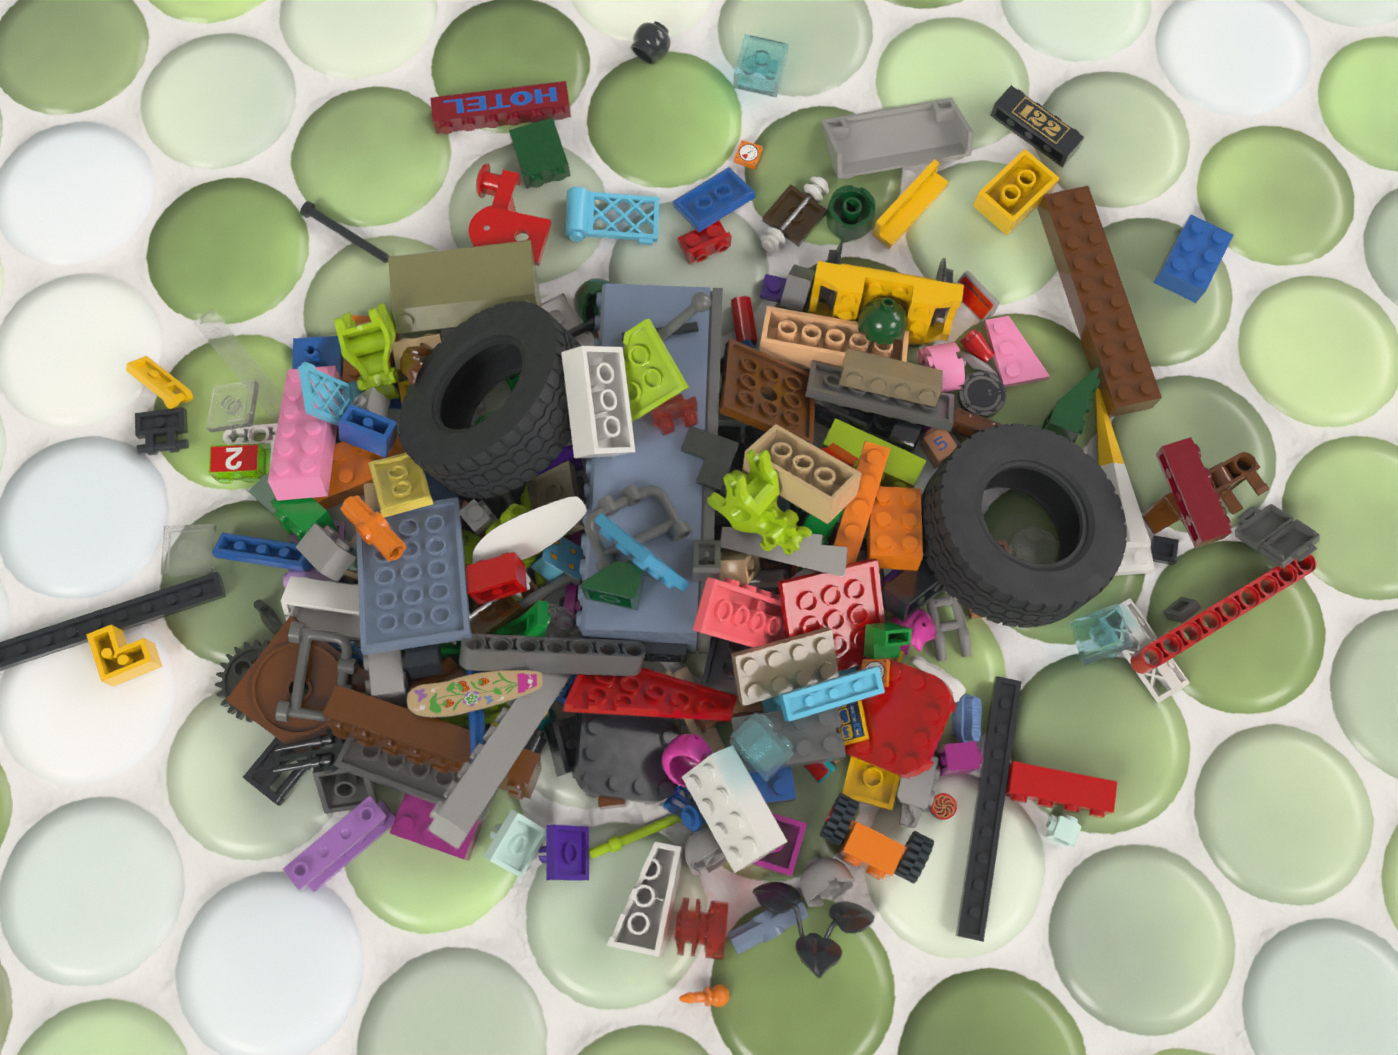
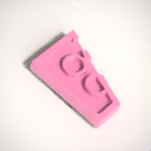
M1009 316L985 320L984 326L990 348L995 353L993 359L997 373L1005 388L1049 379L1050 375Z

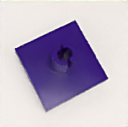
M546 825V846H541L539 849V853H546V855L539 856L540 862L546 863V880L588 881L589 827Z

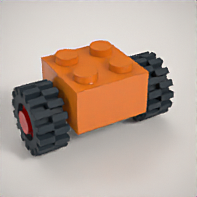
M839 793L826 817L820 836L837 845H840L845 837L838 851V854L843 856L841 861L855 868L856 866L859 867V865L867 869L865 873L871 877L880 880V878L892 877L895 874L915 884L926 866L925 864L934 846V840L914 830L904 846L859 822H855L853 819L860 802Z

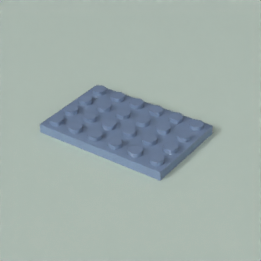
M458 497L436 500L429 506L384 517L391 530L397 534L406 546L403 555L396 561H388L372 544L368 545L356 530L360 640L363 655L462 640L463 637L471 638L461 515L458 513L461 509ZM380 509L373 510L374 512L378 511L381 514Z

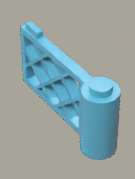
M583 187L569 188L566 198L564 234L574 242H580L586 237L637 240L642 245H653V242L658 240L659 197L589 192ZM594 200H604L609 206L600 212L595 207ZM620 202H627L632 208L623 213L617 205ZM643 204H654V210L648 215L639 207ZM612 209L620 216L613 223L604 216ZM634 211L643 218L636 225L628 218ZM599 219L608 226L604 230H593V224ZM624 220L631 229L627 232H620L615 226ZM647 222L653 228V234H644L640 231L639 227Z
M308 362L301 363L302 366H299L298 370L306 414L339 426V421L343 416L342 412L345 413L348 406L355 400V397L364 391L361 392L359 390L357 381L346 383L316 370L315 366Z

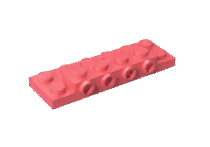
M707 577L693 627L694 631L750 647H757L786 639L780 595H773L772 592L758 589L756 593L757 587L747 584H741V587H739V581L725 578L723 582Z

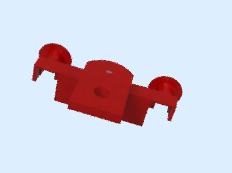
M488 163L484 164L479 169L476 177V192L482 199L486 194L494 196L492 206L481 209L470 221L469 237L473 247L516 242L517 235L524 233L528 235L527 240H531L535 265L539 266L552 225L551 219L516 212L512 195L515 185L520 186L521 184L519 173L503 170L501 175L491 173L490 165Z

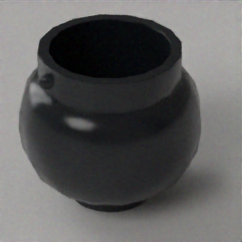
M645 22L634 33V42L630 48L641 60L654 65L670 49L669 31L660 22Z

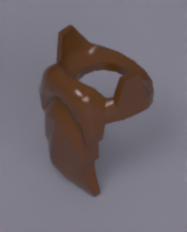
M420 343V346L407 347L400 359L401 373L408 377L409 383L412 385L415 384L417 373L423 362L419 361V357H427L432 353L433 348L426 343Z

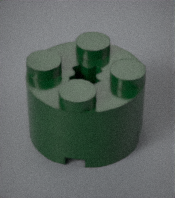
M845 185L838 188L832 194L828 205L826 222L829 230L843 242H849L850 240H856L865 236L873 222L875 199L863 187L856 188L853 185Z

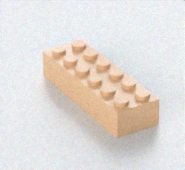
M767 306L759 351L797 368L810 370L812 360L841 367L847 348L906 362L909 331H905L903 338L900 341L899 338L894 340L893 344H878L866 339V333L862 330L861 333L859 332L858 322Z

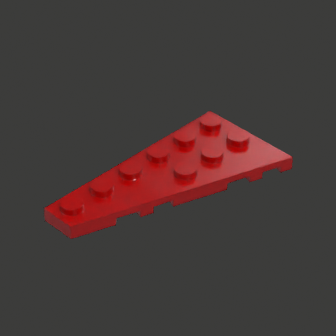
M642 667L641 672L635 676L577 674L565 701L563 711L730 721L737 696Z

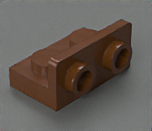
M956 408L951 432L970 437L983 429L1001 425V423Z

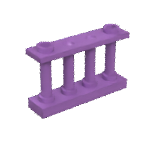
M369 796L287 864L283 871L298 890H301L308 884L311 890L316 892L391 829L396 816L384 801L381 800L379 803H376Z

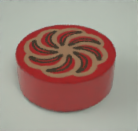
M940 793L934 796L932 806H929V809L936 819L947 820L955 815L957 804L951 795Z

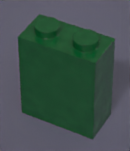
M553 118L509 130L511 143L527 189L531 187L537 188L545 183L562 181L566 177H570L569 164Z

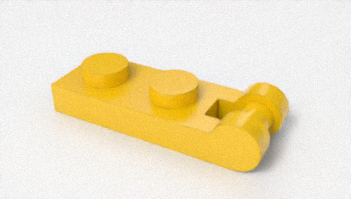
M148 356L127 363L126 371L164 400L167 408L173 409L178 407L181 402L187 403L193 399L189 388Z

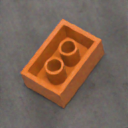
M879 486L866 527V560H878V567L880 569L918 570L923 558L921 488Z

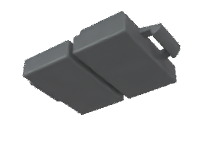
M1269 504L1263 510L1251 507L1238 517L1242 525L1235 529L1236 538L1254 550H1260V554L1281 568L1286 567L1295 559L1299 562L1317 550L1314 545L1320 541V534L1298 519L1294 521L1292 516L1273 504ZM1257 513L1255 516H1253L1252 518H1250V519L1247 521V519H1248L1249 517H1251L1253 514Z

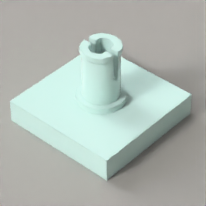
M511 809L503 824H497L493 827L498 833L491 831L490 837L493 841L483 857L522 878L546 837V829Z

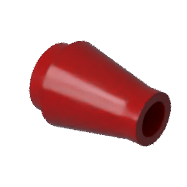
M974 328L960 341L963 349L984 363L995 354L980 331L977 332Z

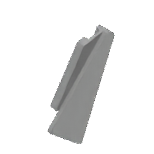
M722 527L720 541L722 548L841 577L845 575L848 557L847 547L823 545L822 535L811 534L810 537H806L803 540L798 551L787 555L783 553L782 547L778 545L771 551L763 550L760 543L764 539L757 533H746L735 530L733 527Z

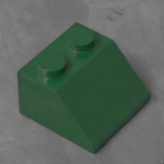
M631 560L615 561L582 582L581 587L584 597L587 600L638 611L645 582L644 570Z

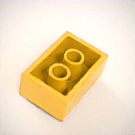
M1024 149L978 192L973 207L1008 236L1039 206L1045 194L1053 192L1059 177Z

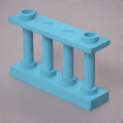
M872 666L856 671L855 667L838 671L839 677L762 700L764 713L783 711L784 720L789 722L884 693L879 667Z

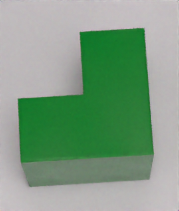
M893 622L866 624L864 656L871 659L899 657L900 645L911 644L912 628Z

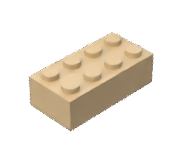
M777 424L745 451L746 454L749 450H754L758 456L762 450H768L771 464L778 473L779 495L827 524L857 495L861 472ZM745 455L742 472L748 475L750 465Z

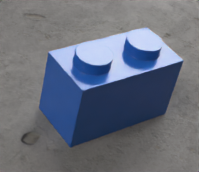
M352 404L348 406L339 421V440L385 458L397 438V421Z

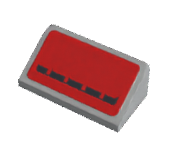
M968 270L965 271L957 281V283L964 285L962 303L983 323L995 314L1000 303Z

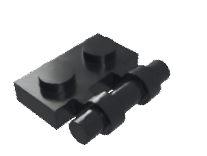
M184 407L135 413V436L138 439L145 438V444L137 445L138 454H148L151 456L157 455L158 452L170 451V453H176L180 449L189 448L187 439L178 440V434L188 433L187 410ZM167 436L168 441L156 443V437Z

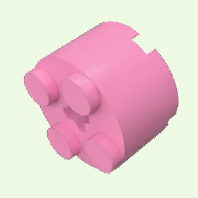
M955 342L927 346L919 349L917 352L919 363L922 366L943 370V388L941 392L960 390L962 387L959 385H963L965 381L963 359L957 358L956 352L960 350Z

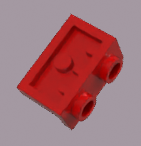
M720 220L699 233L693 230L677 237V242L688 263L692 264L694 262H702L716 252L722 253L731 246L732 236L730 232L726 233Z

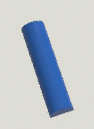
M222 532L211 552L215 558L302 572H310L313 568V565L296 548L298 544Z

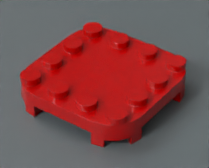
M883 658L890 661L889 687H884V693L861 699L869 739L845 745V753L853 758L893 773L900 778L910 779V777L918 776L925 770L929 771L934 762L931 759L950 713H955L956 703L954 702L953 692L949 685L939 677L895 660Z

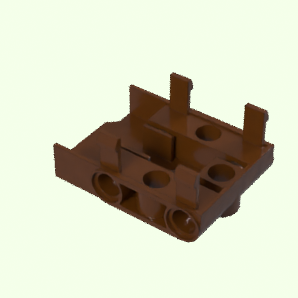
M1248 452L1238 453L1209 469L1213 489L1219 493L1232 515L1244 509L1231 491L1244 480H1247L1257 496L1270 490L1267 483H1264L1257 473V470L1261 468L1255 457ZM1171 492L1154 503L1142 516L1154 535L1179 520L1185 526ZM1221 505L1224 514H1228L1225 507Z

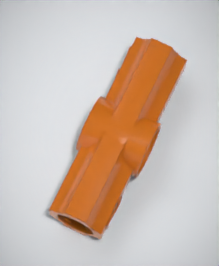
M358 495L350 496L344 500L340 509L344 516L355 526L362 539L368 545L372 544L388 561L399 559L403 555L406 546L397 534L391 530L386 519L378 511L374 512Z

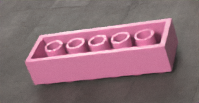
M336 366L315 367L316 370L341 380ZM298 369L287 370L268 482L277 500L328 496L338 426L306 414Z

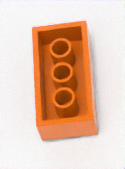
M398 431L396 441L387 457L406 453L400 441ZM343 441L335 444L328 496L314 497L315 501L327 510L344 503V500L350 496L363 495L364 484L373 483L368 463L385 457Z

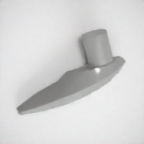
M957 353L959 359H963L964 367L967 364L975 370L989 372L998 376L989 365L967 353Z

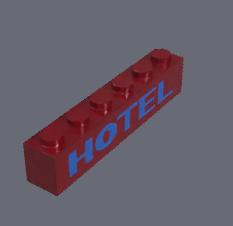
M566 81L430 97L432 121L436 134L473 131L481 128L492 129L505 125L516 126L521 123H536L550 118L563 120L571 117Z

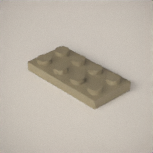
M829 627L731 654L739 703L742 706L839 677L833 633Z

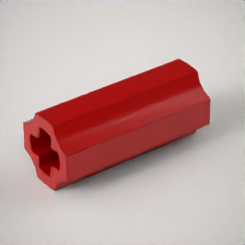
M735 297L731 299L730 304L736 341L742 343L749 339L755 346L758 340L751 297Z

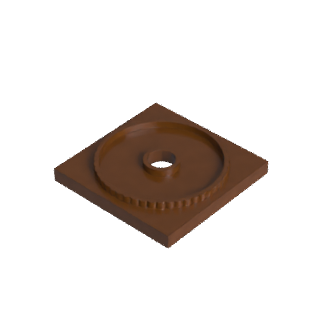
M729 338L724 350L719 413L764 432H767L777 424L806 442L814 444L815 400L805 397L809 372ZM761 393L768 395L771 400L765 399Z
M290 616L226 699V701L286 745L313 739L316 736L322 735L324 737L326 729H330L326 721L290 717L289 722L276 720V709L279 700L291 701L292 697L290 688L295 679L300 643H292L288 640L291 623L293 621L300 622L294 616ZM311 641L305 682L308 684V693L302 698L301 708L324 711L334 691L338 678V662L341 657V651L329 642ZM357 664L355 674H349L347 684L353 685L354 691L364 693L366 690L365 681L369 680L368 672ZM313 746V750L321 749L323 746ZM307 747L293 750L296 753L307 752Z

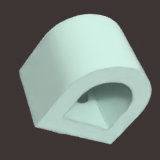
M1067 814L1062 816L1050 815L1046 823V829L1048 830L1046 837L1062 845L1075 847L1081 830V826L1077 823L1078 819Z

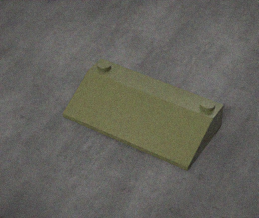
M531 240L388 257L392 312L397 334L457 327L476 313H481L484 309L493 308L494 305L506 304L511 301H526L542 307Z

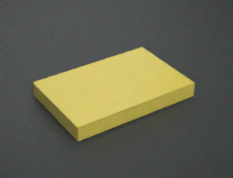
M407 453L368 463L380 512L383 517L433 504L424 470Z

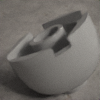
M708 825L701 826L699 830L691 831V835L687 838L684 846V857L693 875H702L699 870L705 868L708 873L728 862Z
M818 856L807 863L808 867L803 871L800 878V888L808 907L813 908L825 905L823 899L832 897L833 901L852 888V882L855 881L844 863L838 859H822L821 856Z

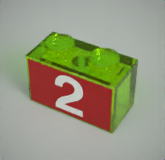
M260 443L210 446L209 475L221 484H230L235 480H242L246 483L257 482V479H261L266 474L267 451Z

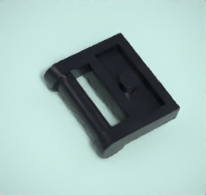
M275 737L242 778L273 803L281 806L285 801L284 797L305 771H310L312 767L293 770L276 792L273 791L270 787L283 773L273 772L276 755L275 747L286 745ZM294 750L281 751L283 756L297 754ZM291 762L283 763L282 766L289 765Z

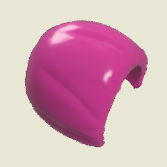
M923 609L917 610L903 622L896 616L890 620V622L912 628L911 644L918 652L922 651L925 642L936 637L937 629L934 620ZM911 644L900 645V651L907 655Z
M697 734L679 735L667 745L662 754L664 771L673 783L686 787L682 776L712 754V750L708 743Z

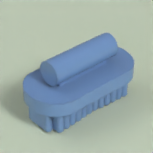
M963 694L960 701L956 703L955 713H952V736H956L959 743L979 742L981 739L980 720L982 702L979 697Z

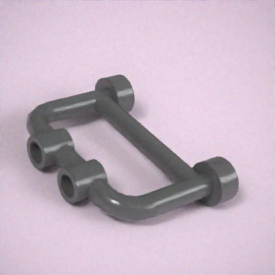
M632 484L622 490L623 497L614 500L612 495H608L598 501L600 507L588 514L584 524L587 537L599 559L595 564L598 572L617 561L615 556L622 553L615 545L605 549L596 531V522H594L600 513L609 517L628 505H636L644 498L654 496L660 502L668 520L632 536L635 540L643 544L669 532L672 540L676 542L688 537L692 533L688 522H681L668 495L663 489L651 485L638 489L636 484Z
M293 621L289 628L288 640L292 643H300L292 697L291 701L279 700L276 709V720L289 722L290 717L326 721L323 716V710L301 708L311 641L333 642L341 646L342 652L338 662L336 685L353 690V685L347 683L349 674H355L357 659L351 658L352 645L343 634L307 629L304 623Z

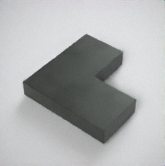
M690 425L682 444L681 452L704 460L696 484L721 492L725 483L723 477L730 470L739 443Z

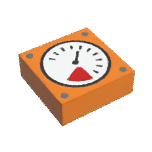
M741 140L734 163L755 170L762 154L763 146Z
M888 659L862 660V669L878 666L883 687H889L890 661Z

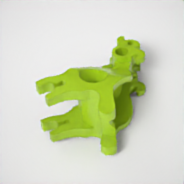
M383 303L378 305V309L375 307L368 310L371 322L357 325L355 320L352 321L350 312L335 318V328L342 356L361 374L359 380H357L359 390L362 392L373 387L389 400L400 398L398 389L394 385V383L399 382V374L396 367L391 368L389 364L390 354L396 338L393 313L388 311Z
M749 450L745 454L750 465L749 474L746 475L738 470H733L730 474L727 473L723 477L727 490L726 498L713 492L707 498V502L713 509L724 515L735 530L761 535L764 539L760 543L763 550L771 551L778 545L782 547L783 553L791 555L794 551L800 549V544L806 537L811 536L812 531L807 527H798L796 525L799 518L794 511L787 509L783 512L778 508L777 498L780 494L778 473L771 464L768 450H762L758 456L754 450Z

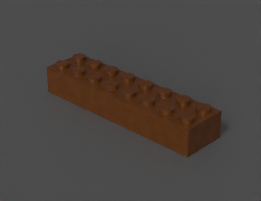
M339 685L335 686L323 712V716L332 734L338 738H354L358 744L364 747L372 748L373 745L380 747L388 755L396 757L397 754L406 756L407 760L414 764L422 765V763L432 765V769L444 774H447L448 771L458 774L466 762L472 764L470 758V730L433 717L416 715L410 709ZM523 748L498 788L508 791V795L519 800H523V797L531 799L542 771L540 754Z

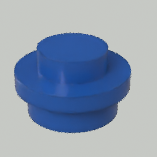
M689 804L683 808L681 819L684 826L690 831L699 830L705 824V818L698 806Z

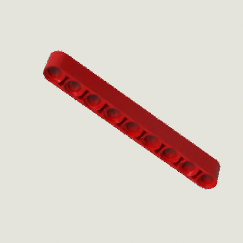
M1310 554L1300 562L1295 559L1284 568L1279 566L1273 568L1143 647L1131 656L1130 663L1132 668L1140 674H1145L1169 661L1312 573L1317 566L1314 556ZM1203 620L1207 623L1208 627L1204 625ZM1183 632L1188 635L1189 639L1184 636ZM1164 644L1168 646L1169 651L1165 649ZM1144 655L1149 659L1150 664L1145 661Z

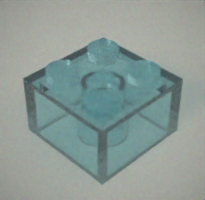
M745 34L734 70L733 88L777 98L787 62L789 44Z
M754 713L731 735L730 743L767 782L791 760L794 755L791 751L793 745L785 736L781 735L778 737L772 730L774 725L765 715L760 717L757 713Z

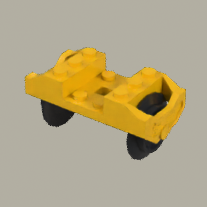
M840 241L836 250L829 249L827 263L824 260H818L809 314L856 322V318H859L863 307L869 301L875 298L887 297L900 303L906 311V331H909L908 344L925 345L938 340L948 341L955 313L962 303L964 285L953 282V270L947 268L946 258L941 259L936 279L843 263L840 265L843 241ZM821 286H822L821 298L827 299V303L818 302V297H819V292H820V287H821ZM835 291H836L835 300H834V305H833L832 303H833L834 293H835ZM937 318H944L943 323L935 321Z

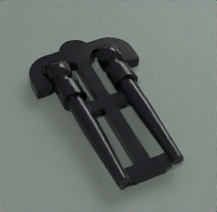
M326 729L324 737L322 735L316 736L313 739L275 747L276 755L273 772L277 773L309 767L318 768L324 764L323 772L325 774L333 773L338 770L334 764L344 746V739L336 737L335 743V736L332 734L331 729ZM325 743L327 745L334 744L332 747L313 750V746L320 747L324 746ZM307 747V752L283 756L281 752ZM330 754H335V762L334 757H332ZM306 759V761L282 766L283 763Z

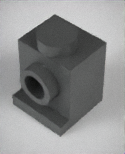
M473 499L458 512L478 536L487 530L495 520H498L482 500L477 503Z

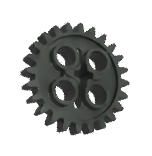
M255 639L253 647L249 643L244 642V650L234 647L236 655L226 654L229 660L228 664L220 663V666L225 669L224 672L216 673L217 676L222 678V681L215 683V686L222 688L216 695L220 698H225L221 702V706H230L227 711L229 714L233 715L237 712L236 718L240 720L246 716V721L252 723L253 720L226 701V699L244 677V675H241L242 667L247 664L251 667L270 643L269 640L265 639L263 645H261V642ZM294 681L291 684V693L293 691Z

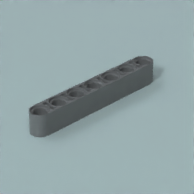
M471 634V638H462L459 662L467 670L479 671L527 670L541 673L635 676L641 672L645 647L640 642L631 640Z

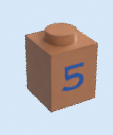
M934 428L923 434V439L919 445L934 469L940 467L957 447L946 430H936Z

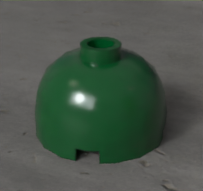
M593 278L585 281L577 289L573 299L574 308L583 322L598 315L597 293H602L603 284L612 283L601 278Z
M881 297L872 299L863 307L857 323L860 333L861 330L866 333V339L878 344H893L894 340L899 338L900 341L905 334L907 328L906 311L900 303L891 298Z

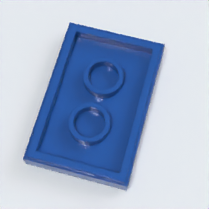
M728 167L672 202L674 208L699 233L753 200L756 196L755 192Z

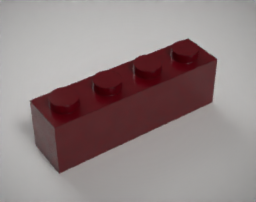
M1192 437L1162 446L1157 451L1156 457L1194 548L1226 538L1232 533V524L1230 518L1222 510L1219 493L1213 489L1211 474L1202 463L1199 446L1194 444Z

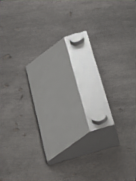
M953 98L821 120L831 164L838 179H849L852 176L931 163L934 159L936 161L957 160L972 156L973 130Z

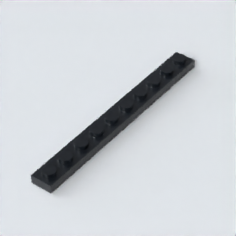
M214 572L0 642V671L89 642L87 634L109 625L124 631L225 598L226 594L221 575L218 572Z
M999 676L994 678L983 750V763L981 764L956 929L957 937L984 942L1022 683V681Z

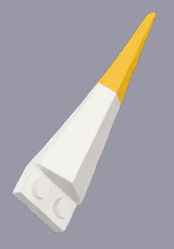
M1097 388L1094 393L1098 466H1101L1107 474L1106 478L1111 480L1116 489L1115 494L1119 495L1122 503L1121 509H1124L1126 519L1124 525L1127 526V537L1124 539L1127 541L1126 549L1123 554L1122 563L1115 576L1152 573L1155 567L1150 549L1151 542L1100 389Z

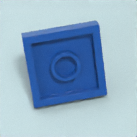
M338 336L293 338L292 369H298L299 366H302L301 363L308 362L315 367L336 366L342 381L343 356Z

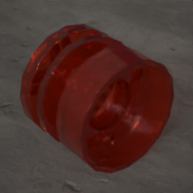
M683 897L682 904L677 912L675 928L677 955L684 956L685 943L692 944L690 957H695L698 945H704L705 958L723 960L728 902L711 900L708 911L702 912L701 900L696 899L695 911L688 910L689 898Z

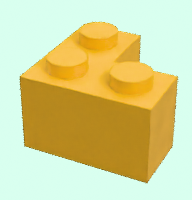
M113 625L87 634L96 667L103 683L114 687L163 667L155 643L145 638L127 644L124 631Z

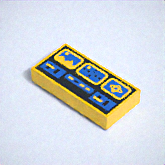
M858 700L839 706L838 712L841 724L839 733L842 732L844 746L869 739L862 701Z

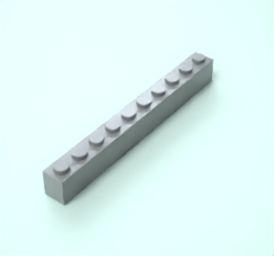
M541 673L543 683L540 689L508 701L507 705L511 707L509 710L503 708L495 720L499 724L497 728L491 725L483 740L486 741V744L482 745L479 743L470 756L474 760L473 763L466 762L458 773L457 777L461 779L460 782L456 783L453 781L443 795L447 798L446 802L439 801L431 812L430 817L434 820L428 828L429 831L455 848H459L571 674Z

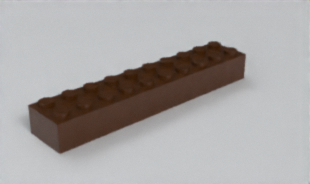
M1089 186L1045 194L1037 210L1091 372L1095 368L1100 369L1097 378H1100L1098 388L1100 389L1108 416L1111 418L1151 409L1162 397Z

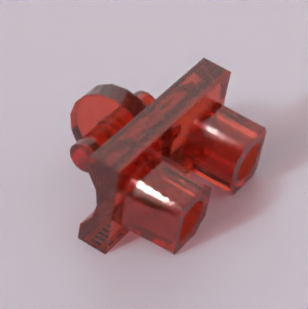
M681 393L660 405L659 408L650 411L653 427L657 426L662 436L675 431L672 420L682 418L685 428L698 424V402L695 396L684 400Z

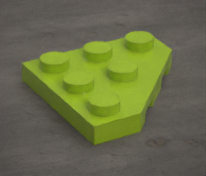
M645 319L625 332L623 339V355L632 423L689 388L650 319Z

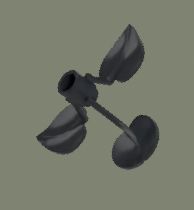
M768 882L756 887L752 891L757 902L769 912L782 914L789 912L791 908L794 910L800 936L795 944L796 952L801 962L819 979L831 967L836 965L842 957L841 947L829 938L833 929L839 926L845 933H859L870 927L875 919L872 912L853 902L841 901L833 904L829 909V916L834 921L830 923L823 938L817 933L804 935L799 906L795 904L800 901L801 894L796 888L783 882Z

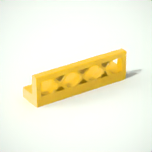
M935 159L876 221L872 235L888 248H892L948 187L949 182L937 173L940 163Z

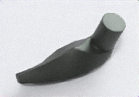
M256 600L254 608L259 611L264 625L276 635L281 628L278 616L262 600Z

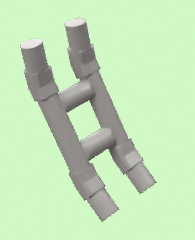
M949 593V596L932 598L926 603L927 613L933 618L937 629L936 637L933 639L937 661L947 660L945 638L942 632L957 630L961 656H971L970 636L962 605L957 602L958 599L956 597L953 598ZM951 605L955 620L940 622L937 608Z

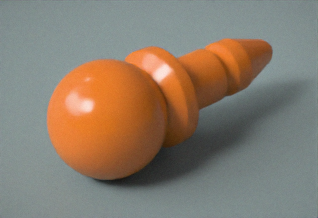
M718 984L711 987V989L710 987H704L703 991L683 994L679 997V1001L689 1004L693 1002L704 1003L706 1007L711 1006V1004L715 1007H722L727 1004L730 995L725 986Z

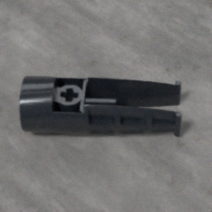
M815 403V422L830 429L836 418L912 454L925 426L912 424L901 419L888 418L872 412H863L847 406H839L849 411V414L846 415Z

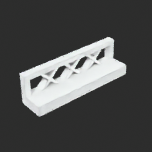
M1131 598L1099 617V620L1129 663L1131 656L1135 652L1158 639ZM1118 612L1124 620L1123 628L1113 627L1108 618ZM1126 635L1134 636L1138 640L1137 650L1127 647L1125 644ZM1173 658L1155 668L1152 672L1150 671L1145 674L1136 672L1157 703L1183 689L1190 683ZM1156 678L1164 679L1171 689L1161 695L1155 687Z

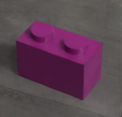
M976 741L945 744L936 750L938 765L941 766L939 776L969 774L979 769L980 764L983 763L982 750L977 748Z

